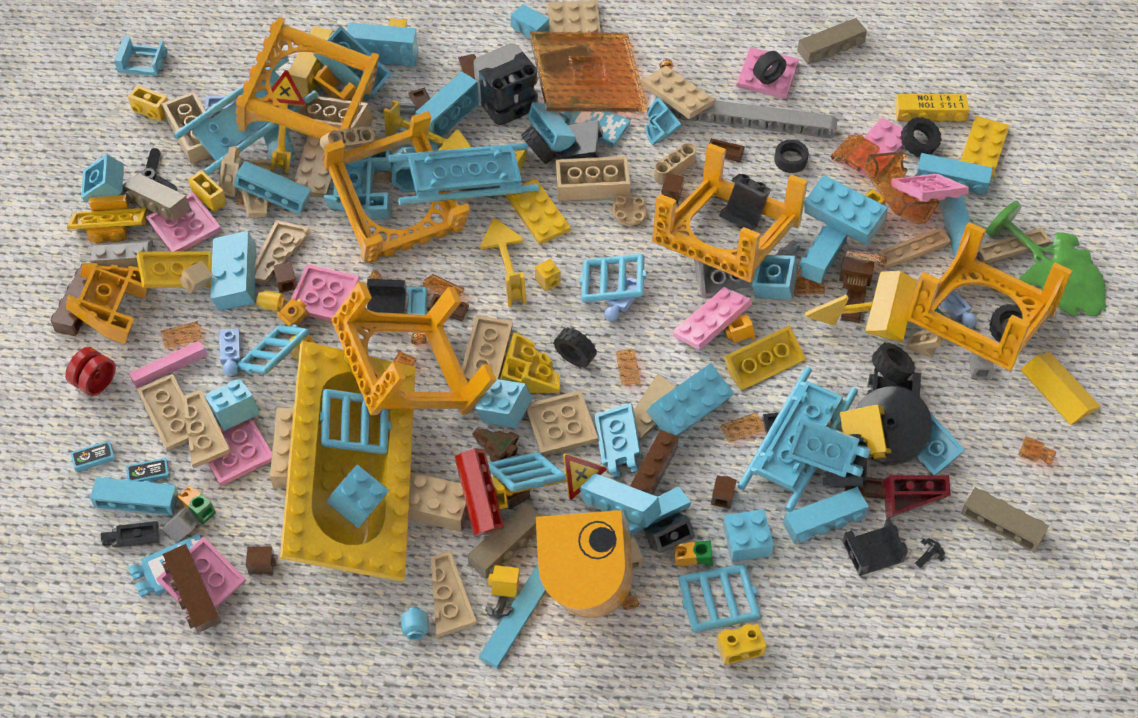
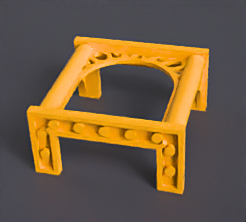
M278 17L276 22H272L270 26L269 37L266 36L264 39L262 52L259 51L257 54L256 66L251 67L249 73L251 77L243 85L242 90L244 92L242 96L239 95L236 100V106H238L236 109V114H238L236 118L238 130L245 132L249 123L267 121L321 139L322 136L333 130L351 128L365 93L370 95L376 81L379 54L372 52L371 57L287 26L285 25V19ZM292 42L294 43V45H298V47L293 48ZM287 44L288 50L282 51L284 45ZM312 52L364 71L340 129L293 112L278 102L271 90L270 77L274 67L280 60L294 53ZM261 90H265L268 92V94L263 98H258L255 96V94ZM268 100H272V101H273V104H270V103L267 102V101H268Z
M429 111L412 116L410 127L407 131L344 151L345 146L342 140L324 146L323 166L325 171L329 170L361 248L360 257L363 263L366 261L368 263L375 262L379 259L378 257L383 255L386 257L392 256L396 253L395 251L400 249L403 251L409 250L417 243L420 245L426 244L434 237L437 239L443 238L451 231L454 233L460 232L466 225L470 213L468 203L460 206L455 200L432 202L427 215L410 228L394 230L381 227L374 223L363 211L345 167L346 164L412 142L416 153L433 151L427 137L431 122ZM440 191L439 194H441V193H451V192H450V191ZM439 204V209H435V205ZM431 215H440L443 218V222L436 223L432 221ZM429 223L431 226L425 228L423 225ZM369 228H375V229H376V230L374 231V233H373L372 236H371V234H370V233H372V231H371ZM381 232H384L387 236L384 243L381 234H379ZM394 234L397 235V237H398L397 239H396V238H393V239L390 241V236H391V235H394Z
M710 143L706 147L702 184L677 209L676 200L662 194L656 197L652 242L752 282L755 276V269L792 227L798 228L801 225L808 181L791 174L787 182L784 203L768 197L762 215L776 221L761 238L760 233L743 227L739 235L738 249H722L702 242L694 235L690 222L713 196L729 201L735 184L722 179L726 149Z
M969 222L965 227L956 257L945 274L940 279L926 272L920 275L906 320L1011 371L1019 353L1048 316L1053 318L1056 314L1073 270L1054 263L1042 291L977 260L976 257L986 230ZM966 285H981L997 290L1013 299L1022 312V319L1012 315L1008 320L1002 339L998 343L935 312V310L953 290Z
M358 282L331 320L370 415H378L382 409H459L461 415H467L497 379L490 364H483L469 382L466 380L443 328L444 323L461 303L455 287H448L427 315L377 313L365 308L372 297L366 283ZM385 331L425 333L451 392H412L401 389L400 386L406 380V377L399 362H392L381 376L373 366L368 354L370 337ZM358 333H360L364 339L359 338Z

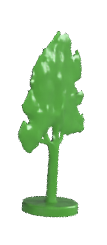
M1018 201L1009 204L988 226L986 234L990 237L996 236L1003 229L1007 228L1033 252L1036 264L1032 265L1024 275H1021L1019 280L1029 285L1042 287L1040 290L1043 291L1052 265L1058 263L1073 270L1058 307L1069 315L1077 317L1079 316L1077 313L1078 309L1085 311L1089 316H1098L1100 311H1106V289L1103 274L1099 272L1098 267L1092 265L1093 261L1091 260L1089 250L1074 248L1080 245L1075 235L1057 232L1053 245L1045 248L1038 246L1012 223V220L1022 208ZM1043 252H1050L1054 254V258H1047L1043 254Z

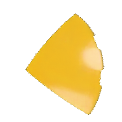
M514 332L499 380L524 383L530 393H558L560 390L559 373L554 372L551 358L546 352L540 353L535 348L534 342Z

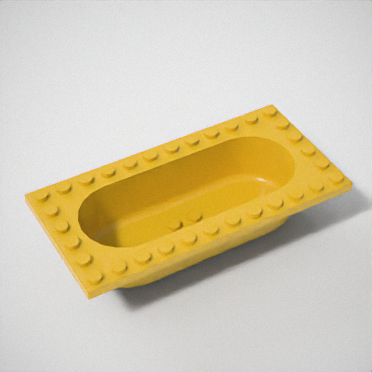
M302 340L299 352L279 559L403 582L406 570L414 409H389L388 422H391V430L388 431V451L386 454L322 446V422H319V414L322 412L323 391L331 389L358 394L362 393L344 350ZM369 356L373 366L381 376L393 362ZM400 363L406 377L400 388L414 392L416 367ZM331 398L329 439L341 441L342 399ZM350 401L349 442L360 443L361 402ZM369 412L368 444L380 446V412L378 415H370ZM356 465H359L389 490L382 502L359 529L326 503L333 491Z

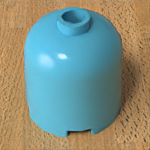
M403 147L397 150L394 155L416 153L414 147ZM392 162V184L399 187L402 192H416L409 162Z

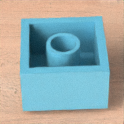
M106 154L83 170L81 199L89 202V197L120 195L123 191L124 164Z
M768 255L755 269L752 284L755 297L793 299L798 271L795 256Z
M240 379L231 381L226 386L214 389L205 395L206 401L223 431L260 414L253 395Z
M497 379L480 399L475 409L483 423L517 429L533 398L526 384Z
M356 465L333 491L326 503L359 529L382 502L389 490L359 465Z
M765 509L724 515L723 530L731 562L772 556L774 544Z

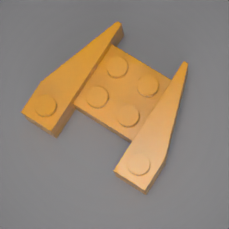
M83 262L80 276L87 278V281L79 298L68 295L66 309L106 338L126 344L132 330L134 318L118 313V309L125 293L145 299L149 288H142L139 268L134 266L122 268L118 267V265L98 266V263Z

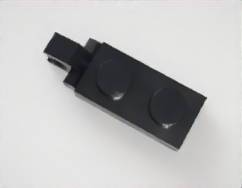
M153 521L118 525L112 529V532L101 533L102 545L127 547L159 543V523Z

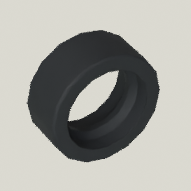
M777 51L766 52L755 63L753 74L763 84L773 83L784 73L787 62Z
M794 139L785 140L777 145L774 161L776 166L783 172L797 173L806 167L809 151L806 145ZM786 151H793L800 154L802 158L798 161H789L784 159L781 154Z

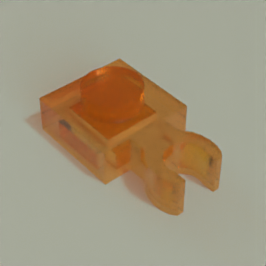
M1025 436L1018 455L1036 463L1040 458L1046 464L1051 465L1054 459L1048 456L1055 457L1057 452L1052 449H1044L1045 443Z

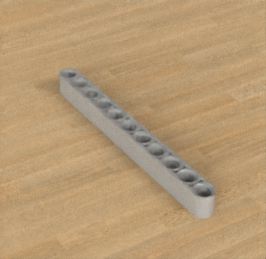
M651 94L649 97L647 112L652 103L658 98L655 94ZM715 100L713 106L689 119L664 102L677 119L823 138H833L836 135L837 118L832 115Z

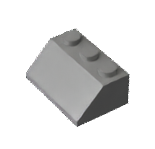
M153 239L96 243L92 246L91 263H98V266L138 267L137 253L152 252Z
M694 259L696 278L702 298L714 296L723 287L737 293L753 290V280L748 282Z

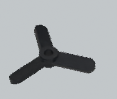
M152 148L146 168L141 172V175L178 191L174 184L156 174L161 151L157 148Z

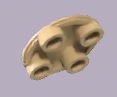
M618 196L611 209L615 220L628 226L643 222L647 215V208L644 204V199L641 197Z

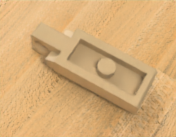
M236 146L229 147L228 154H225L224 159H222L219 187L223 189L224 195L233 198L237 196L238 188L234 187L235 176L242 164L239 157L240 147Z

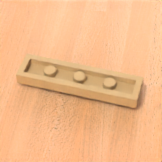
M941 227L878 251L877 257L884 267L888 269L948 246L951 240Z
M1043 227L1024 233L1038 246H1050L1051 240ZM1016 236L981 245L978 256L983 263L988 264L1031 250Z

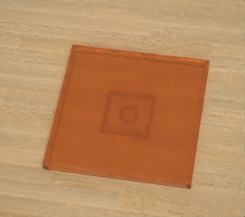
M530 32V42L546 111H647L648 106L628 33Z

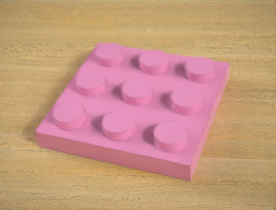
M750 47L737 82V87L787 99L799 58L780 54L787 62L784 73L773 83L763 84L753 74V68L757 60L769 51Z
M939 174L891 180V186L898 189L899 192L908 193V196L917 197L919 201L923 202L930 201L933 198L944 200L945 197L949 196L960 198L961 195L969 193L968 186Z
M194 192L186 196L191 210L176 222L166 219L158 213H153L146 217L149 225L170 252H183L222 231L221 226Z
M306 264L291 299H301L307 305L306 309L310 312L307 315L308 317L332 322V317L360 281V278L357 275Z
M252 418L226 431H223L221 426L219 427L231 453L208 462V465L221 487L271 463L272 452Z
M202 537L189 549L215 609L246 582V579L205 537ZM164 571L156 580L178 602V598L181 595L179 591L174 592L169 581L173 577L170 572L166 574Z

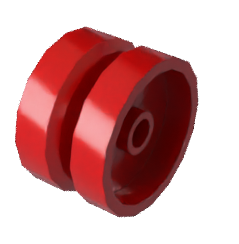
M84 347L68 363L65 378L69 384L80 389L85 394L91 397L97 396L113 380L116 364L112 359L102 355L94 348Z

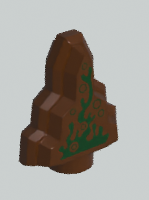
M476 428L472 433L477 443L482 445L485 453L490 456L491 462L504 460L517 454L518 446H516V443L520 437L518 434L511 431L508 433L502 431L492 432L481 428Z

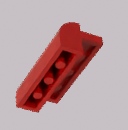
M473 448L456 455L454 458L474 537L490 535L493 531L504 528L485 449Z

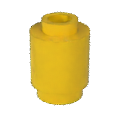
M266 290L258 293L257 306H260L262 309L280 312L286 305V298H284L282 293Z

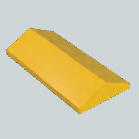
M147 208L74 212L67 225V230L80 231L88 228L146 226Z
M902 271L880 272L865 333L903 342L908 323L906 318L915 293L917 280Z
M789 325L724 356L729 375L742 391L806 360V357Z
M1051 352L1035 356L1020 369L1070 425L1101 408L1096 400Z

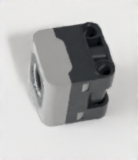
M507 44L474 60L475 80L478 81L479 103L495 124L504 125L529 114L532 102L538 103V93L534 89L538 81L537 68L517 44Z

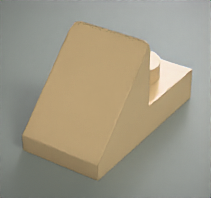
M929 330L911 333L906 349L933 358L936 348L942 344L943 337Z

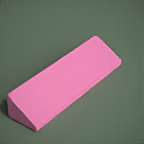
M197 341L128 374L137 389L206 357L207 353L204 346Z

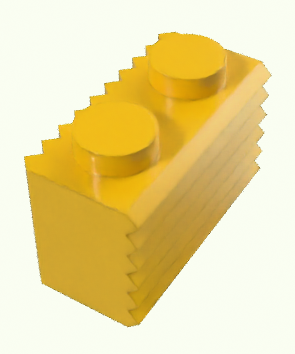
M202 170L188 179L191 192H194L199 200L212 212H216L226 205L223 189Z

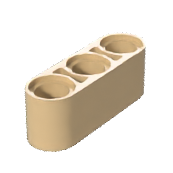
M366 126L333 130L321 137L320 145L324 149L325 145L332 143L330 141L331 138L333 143L342 140L345 149L356 148L372 142L375 134L370 127Z
M685 143L655 164L654 180L659 184H663L667 173L679 175L692 166L696 160V146L692 143Z

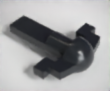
M923 538L920 541L924 546L928 543L930 547L915 562L919 568L936 552L939 554L937 559L941 562L944 560L945 552L939 542L930 538L927 540Z
M500 596L496 608L486 607L485 611L487 615L501 619L504 616H509V613L513 612L514 608L507 607L504 610L508 597Z

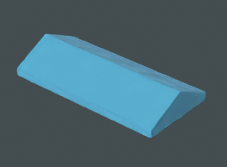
M930 412L932 418L931 438L924 451L917 457L933 475H937L956 460L965 449ZM889 421V422H888V425H889V426L894 425L895 421H894V422Z

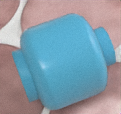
M410 607L408 611H405L401 616L403 635L407 636L410 640L422 639L429 631L427 612L420 610L419 607Z

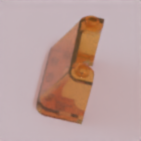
M899 151L869 154L864 164V171L893 213L917 225L927 223L939 205V200L933 198L927 202L919 201V198L908 196V193L899 192L898 189L891 186L892 179L905 178L904 176L908 171L903 166V161L907 159L905 153Z

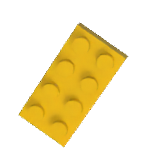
M975 116L961 161L991 167L990 179H993L1010 125Z
M535 178L521 184V186L538 184L539 191L505 194V197L534 239L541 245L570 232L571 227Z
M211 251L138 252L136 255L142 288H184L179 280L184 269L201 261L212 273ZM211 280L205 287H211Z

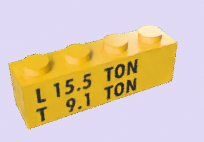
M897 94L895 112L897 121L907 122L915 117H924L930 119V121L960 122L966 121L969 106L967 94Z

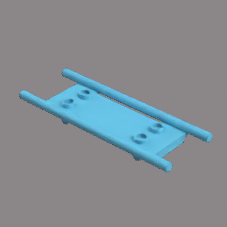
M287 56L274 67L270 77L271 88L280 77L276 70L289 61ZM243 85L174 133L175 138L180 139L191 130L193 131L194 136L215 159L213 164L204 169L207 175L221 167L222 159H224L225 154H228L229 147H240V152H242L279 125L267 121H254L248 124L245 132L239 131L238 123L236 122L238 115L236 114L238 107L236 102L212 119L209 118L238 98L239 95H242L244 92L242 90ZM261 90L255 96L263 98L268 92ZM314 90L304 97L306 105L318 97V93ZM288 105L287 109L297 112L303 107Z
M518 143L388 155L389 162H409L417 196L398 198L399 205L539 191L538 184L521 186L522 179L514 151L527 150L528 144ZM500 186V188L439 194L440 191Z
M805 367L737 485L739 489L744 490L755 473L793 491L794 493L785 507L787 512L794 510L817 468L808 465L804 472L803 470L807 463L787 456L801 418L826 427L831 419H834L829 428L838 430L841 424L840 412L848 411L858 393V389L852 387L846 399L843 400L842 396L807 381L812 372L810 367Z

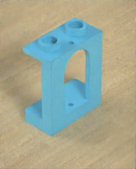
M123 36L114 60L117 71L158 76L159 70L163 68V59L167 57L168 50L163 40L160 41L158 47L133 45L129 36ZM131 54L154 56L152 67L150 68L129 66L127 64Z

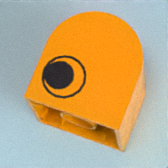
M622 510L536 517L539 575L548 594L567 611L586 618L602 617L619 608L626 600L633 580L630 525Z

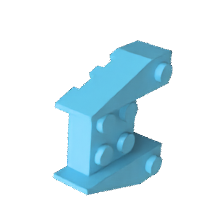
M392 149L345 165L363 211L370 219H391L392 202L388 192L373 193L374 172L391 171L392 162L388 161V155H393ZM334 184V195H324V199L328 208L346 212Z

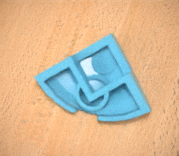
M659 97L652 103L647 113L649 122L648 125H645L650 143L654 145L669 137L683 125Z

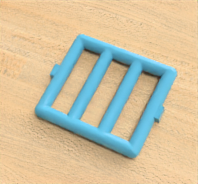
M643 254L585 259L583 261L582 276H580L579 281L580 286H582L581 300L583 302L642 297L644 295V279H647V273L644 270L645 256ZM627 262H637L636 290L625 291ZM619 263L618 292H607L608 264ZM601 265L600 293L589 294L590 266Z
M294 324L290 327L278 325L237 363L238 369L245 370L248 374H253L254 372L268 374L309 335V330L299 328L298 325ZM281 333L297 335L291 341L276 339ZM268 345L284 347L279 353L262 351ZM255 357L270 360L265 366L249 364Z
M325 389L323 391L322 412L319 414V422H322L321 445L338 449L386 454L388 451V431L391 430V422H388L389 409H382L380 411V446L368 444L369 410L363 395ZM331 398L342 399L341 441L329 439ZM350 401L361 402L360 443L349 442Z
M538 452L517 457L512 456L504 460L488 463L490 473L511 492L533 487L540 488L544 487V485L566 479V475Z
M745 564L682 575L678 578L683 595V609L687 610L691 628L694 632L755 621L761 618L755 597L757 591L755 586L751 584ZM740 573L751 613L739 615L728 575ZM720 577L731 617L719 619L708 579ZM700 581L711 621L698 622L688 586L689 582Z

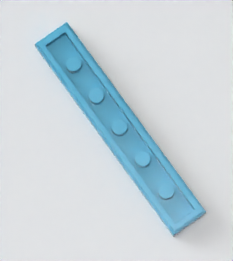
M538 564L511 605L514 608L513 612H510L509 616H504L479 655L480 660L497 669L546 593L540 579Z

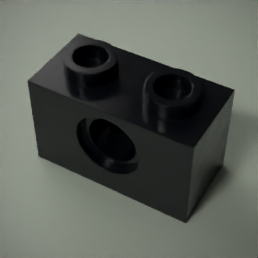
M676 513L644 529L649 546L658 553H662L695 537L690 519L681 513Z

